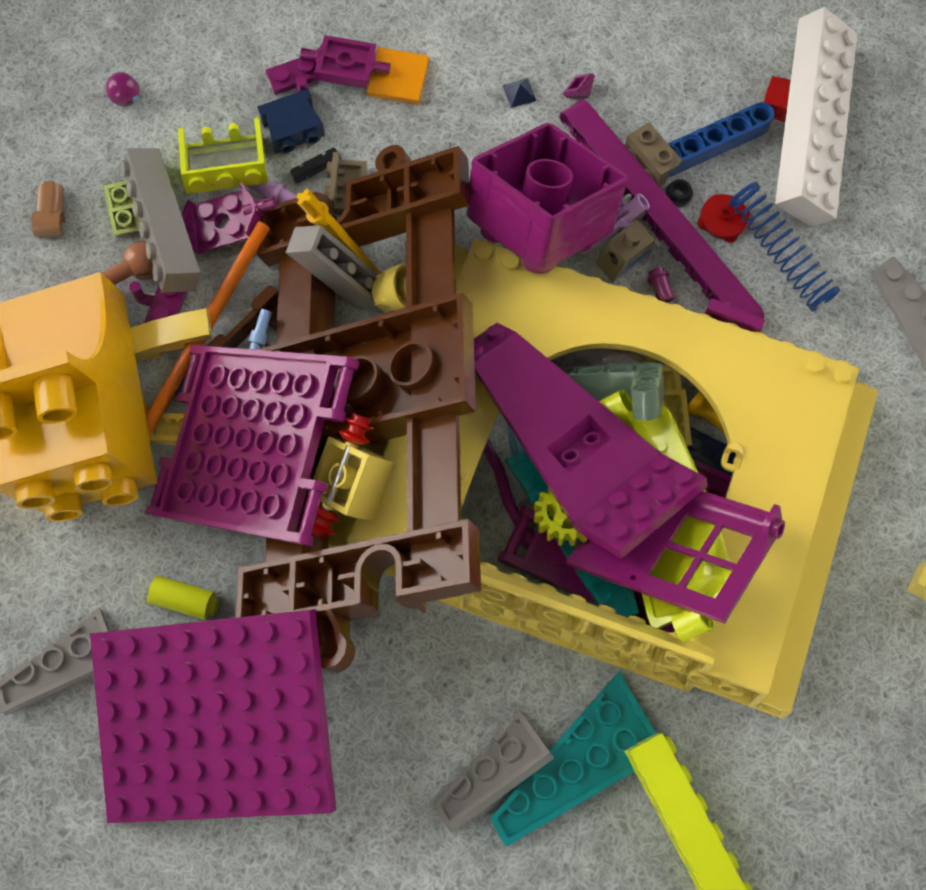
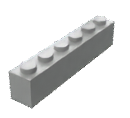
M127 148L125 160H121L120 163L121 175L126 177L127 194L133 199V213L140 221L139 232L141 238H145L147 258L152 260L154 281L159 282L162 293L195 291L200 270L160 149Z

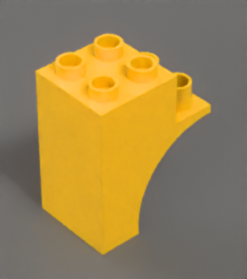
M99 272L1 302L0 493L15 499L19 508L37 509L44 512L46 520L51 522L76 519L83 514L82 505L102 500V504L106 506H120L136 501L139 498L137 489L157 484V477L125 294Z

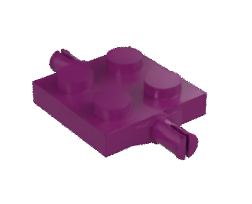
M324 35L322 45L317 50L302 47L300 52V59L316 61L314 80L367 89L369 78L373 72L390 74L391 63L375 61L376 44Z

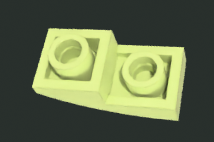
M127 180L104 185L114 236L139 231L140 221L133 213V199L127 194Z

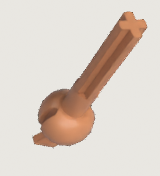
M138 241L132 243L123 254L124 261L102 272L114 285L131 276L140 280L153 278L152 260L147 258L146 242Z

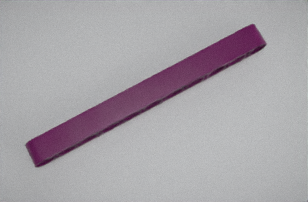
M581 99L560 112L559 118L561 123H565L569 127V132L576 141L581 142L595 154L628 176L623 196L631 194L633 199L637 194H642L647 199L650 208L645 210L646 214L642 220L650 224L652 227L650 230L660 242H665L669 247L667 250L677 262L680 261L685 266V272L690 278L700 284L703 288L701 291L709 300L712 298L717 301H725L732 307L764 319V312L756 300L585 99Z

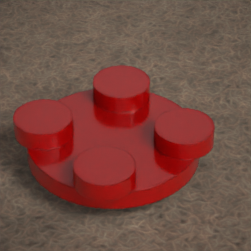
M714 194L704 203L697 225L701 230L707 231L710 235L723 239L725 242L733 243L745 230L748 222H741L743 213L735 214V208L729 206L732 195ZM744 203L738 207L737 212L747 209ZM750 211L746 213L743 218L744 220L749 219Z

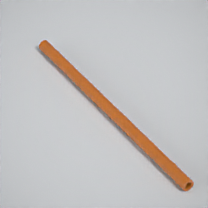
M260 221L255 225L207 308L210 316L211 331L270 230L266 224ZM206 340L187 343L146 414L149 437H151L187 374L192 356L189 354L191 345L203 346Z

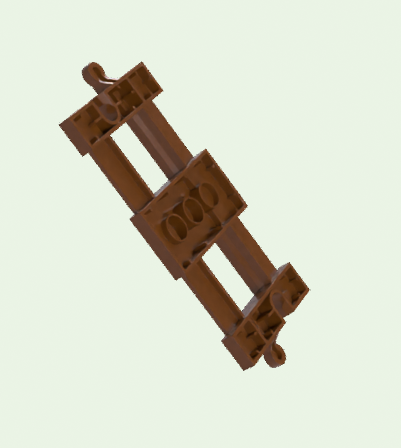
M390 145L384 148L376 157L375 166L378 172L346 182L345 209L338 219L333 213V202L326 195L317 191L313 192V195L320 202H324L328 206V212L358 247L406 233V308L334 328L335 292L286 254L295 227L317 225L309 222L306 212L298 205L297 198L279 203L277 208L263 211V216H261L260 220L270 230L257 250V256L268 267L280 263L276 344L257 350L344 356L358 360V370L353 373L344 412L348 418H351L352 413L370 419L369 425L374 427V430H367L365 433L369 443L359 446L407 435V532L329 548V534L327 538H321L312 534L311 536L314 537L312 547L266 538L265 562L238 568L236 617L315 609L321 667L330 673L345 671L354 660L355 646L350 639V621L379 616L380 578L390 566L396 564V602L401 606L418 609L423 613H427V602L481 591L479 528L469 519L462 520L459 416L476 412L473 304L463 292L456 294L454 210L470 206L469 162L459 146L412 161L405 150L399 145ZM338 369L328 408L332 407L341 369ZM325 420L310 479L313 480L328 437L347 441L339 433V430L347 429L349 423L344 420V423ZM309 490L306 491L296 533H299Z

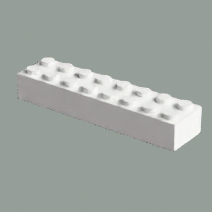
M826 7L814 11L798 21L775 205L805 225L812 227L837 219L857 43V33L854 29L850 28Z

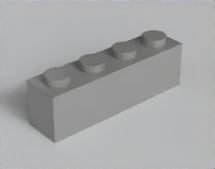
M321 225L295 227L286 254L354 308L360 310L380 309L377 305H374L375 302L372 297V285L377 279L376 275L379 274Z

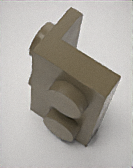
M646 123L627 136L626 148L659 187L665 185L669 172L681 164V158L651 123Z
M333 152L332 162H327V178H331L330 186H325L324 195L333 202V213H343L346 203V182L366 176L367 161L340 160L339 152Z

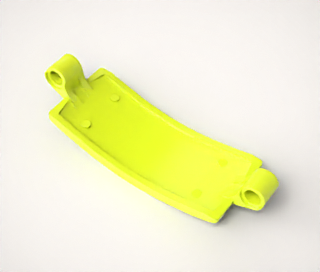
M619 390L599 401L658 452L698 473L674 418L666 407H662L661 415L656 419L637 420L633 417L632 400L625 390ZM687 516L671 542L700 551L715 525ZM720 532L707 554L730 562ZM666 548L650 575L678 585L695 558ZM702 561L686 588L716 598L732 571ZM642 593L650 625L660 629L672 623L675 632L683 642H687L715 628L713 619Z

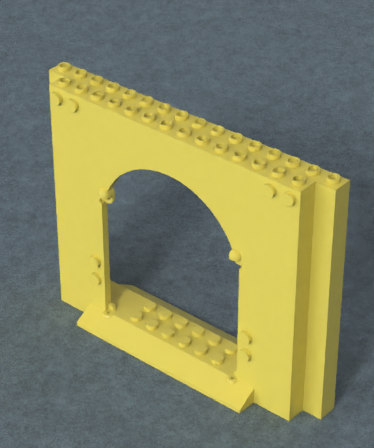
M474 238L469 251L462 246H455L456 294L463 292L473 304L474 338L486 331L490 326L499 323L517 332L549 360L580 350L607 348L643 354L675 369L694 384L705 396L722 424L728 445L723 452L721 466L733 473L725 498L770 512L774 504L779 505L782 520L785 521V530L781 538H776L726 623L713 620L714 630L687 642L681 641L675 631L669 633L649 626L645 620L636 616H628L627 618L616 614L615 609L606 605H598V607L586 603V599L575 594L566 596L556 592V588L548 584L540 583L536 585L530 583L526 577L520 574L510 573L508 575L498 571L496 566L487 562L480 563L481 591L436 601L689 693L693 687L784 719L792 712L878 390L871 388L866 383L856 382L860 368L852 366L847 361L825 357L817 351H808L796 347L790 342L769 338L761 332H751L742 329L734 323H725L713 319L707 314H698L686 310L678 304L665 303L657 300L654 296L642 295L630 291L625 286H615L603 282L598 277H588L568 267L562 268L555 265L548 273H532L521 265L520 257L509 249L497 246L488 240L482 241ZM476 374V412L459 416L461 508L499 413L497 406ZM407 435L361 446L395 463L373 521L346 516L334 510L340 521L332 522L331 529L335 532V535L329 534V548L407 532ZM731 452L736 453L733 464L727 463ZM723 528L721 534L730 562L737 564L753 537ZM396 564L387 568L384 574L396 578Z

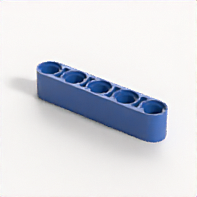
M759 102L669 142V146L682 161L678 167L669 172L667 178L767 133L774 118L773 108L767 103Z

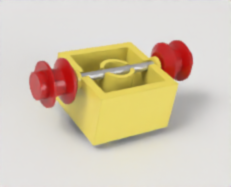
M352 413L351 418L345 417V420L349 423L347 429L339 430L343 439L347 441L328 437L313 480L328 484L326 494L322 493L320 502L323 504L322 507L319 506L312 532L313 535L321 538H327L328 534L335 535L331 525L332 522H339L340 518L334 510L346 516L369 521L374 520L395 463L359 446L369 443L365 433L367 430H374V427L369 425L370 419Z

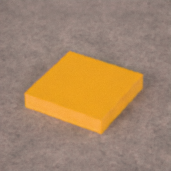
M378 47L375 61L391 63L390 74L373 72L370 77L367 96L419 105L429 56Z

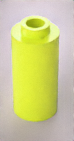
M156 575L149 588L147 603L207 620L209 616L216 614L219 599L215 598V591Z

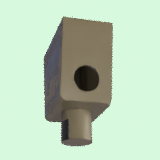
M635 220L606 243L595 263L614 282L652 253L655 240L642 224ZM611 257H617L618 263L614 262Z

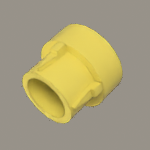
M403 263L376 275L377 279L372 285L374 305H377L378 308L385 312L406 308V263Z

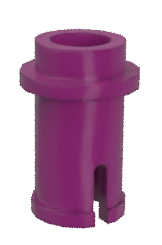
M664 267L651 270L648 273L649 278L647 280L649 283H652L657 299L665 303L673 301L676 297L667 278L669 276L668 271H665Z

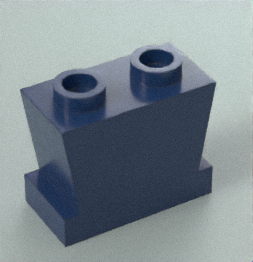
M308 89L257 106L263 127L269 126L275 154L279 152L284 154L290 153L296 146L305 143L309 145L315 144L321 137L325 136L323 123L313 109L312 97Z

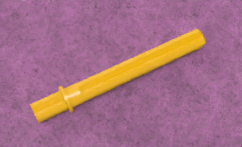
M305 189L303 193L297 194V203L306 212L309 222L321 225L377 274H381L328 212V206L324 202H320L309 189Z

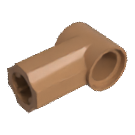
M44 181L43 184L39 185L37 211L33 212L31 217L32 231L35 237L65 235V233H62V225L66 221L63 213L65 189L63 185L57 184L54 181Z

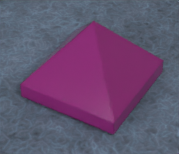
M589 73L575 76L563 92V95L570 98H588L595 75Z

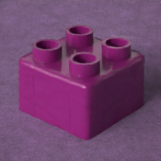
M545 123L473 158L469 181L470 206H467L466 215L467 218L481 228V235L485 239L494 243H501L520 257L521 265L526 270L532 273L544 274L550 272L555 265L577 252L590 249L592 244L607 237L613 231L619 208L622 204L628 176L554 124Z

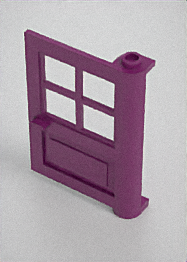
M702 491L622 559L587 538L586 542L580 541L567 559L566 564L572 568L725 624L776 538L779 539L783 535L785 521L782 520L779 505L774 504L770 512ZM687 516L715 525L700 551L671 542ZM723 528L753 537L737 564L707 554ZM666 548L695 558L678 585L650 575ZM702 561L732 571L716 598L686 588Z

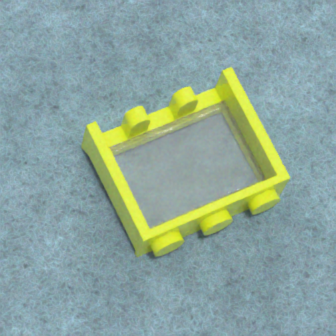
M254 118L256 135L241 137L239 125L231 123L228 126L230 138L214 140L212 129L204 127L201 129L203 142L191 144L187 143L184 128H178L181 177L186 194L239 187L240 183L244 186L269 183L260 118Z

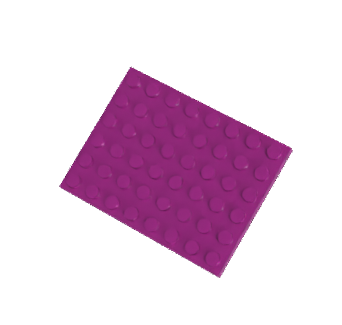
M315 609L90 633L107 823L324 814L336 811Z

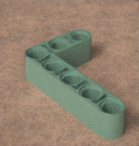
M660 363L559 367L598 401L619 390H625L632 400L633 417L637 420H653L661 415L665 391L663 366Z

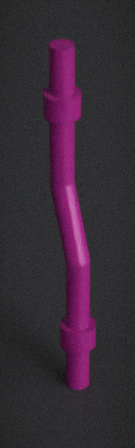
M488 439L483 453L494 471L503 506L514 526H516L519 519L517 515L519 509L513 500L505 468ZM529 527L521 541L522 546H526L527 549L535 534L534 530L529 529Z

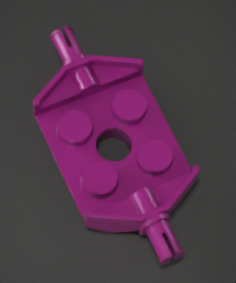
M240 183L239 187L242 190L197 204H194L190 199L187 200L181 215L193 251L201 254L247 240L257 222L261 220L263 211L278 207L276 198L272 196L260 201L256 200L250 191ZM229 218L226 226L219 228L221 221Z

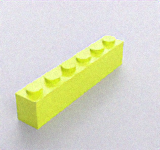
M655 733L624 750L697 890H752L746 880L742 882L736 870L740 867L736 858L730 851L726 852L721 840L724 837L715 822L711 823L705 813L708 810L706 802L699 793H694L690 782L693 780L684 764L679 765L674 755L677 753V749L669 736L664 737L663 733Z

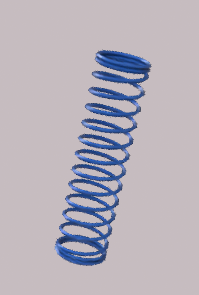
M753 182L735 194L729 201V206L735 208V214L743 213L741 222L750 221L747 229L756 230L754 234L755 239L763 238L760 243L761 247L770 246L767 255L777 254L773 263H783L780 268L782 273L790 271L786 278L787 281L797 279L793 289L805 287L800 293V298H806L813 294L806 303V306L813 312L822 301L827 303L840 292L839 286L831 288L813 303L809 304L822 289L833 282V279H831L813 292L802 296L826 271H823L809 282L796 287L806 274L819 265L820 262H817L805 272L789 279L791 274L802 263L810 259L813 254H809L796 265L782 270L795 255L806 248V245L800 247L789 257L776 262L781 253L797 242L800 237L794 238L780 250L769 253L778 241L793 231V228L788 229L773 242L763 245L766 238L783 226L786 220L784 219L769 232L758 237L756 236L764 225L780 214V211L772 214L762 224L750 228V225L757 217L773 206V203H770L755 216L746 220L743 219L750 209L757 206L767 197V194H764L747 209L737 212L741 204L759 191L760 186L758 182Z

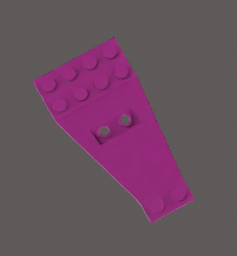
M495 323L474 338L475 374L571 524L581 535L622 559L707 487L706 477L658 452L517 332L499 323Z

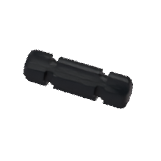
M330 148L325 151V155L321 153L303 162L302 167L298 165L292 168L290 174L294 182L299 184L307 180L306 176L312 177L326 170L327 162H332L333 152H338L337 149Z

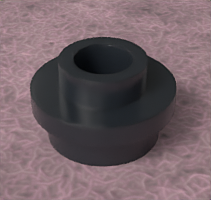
M677 179L667 186L665 194L675 206H684L691 201L693 190L686 180ZM679 190L683 192L684 196H678L674 192Z

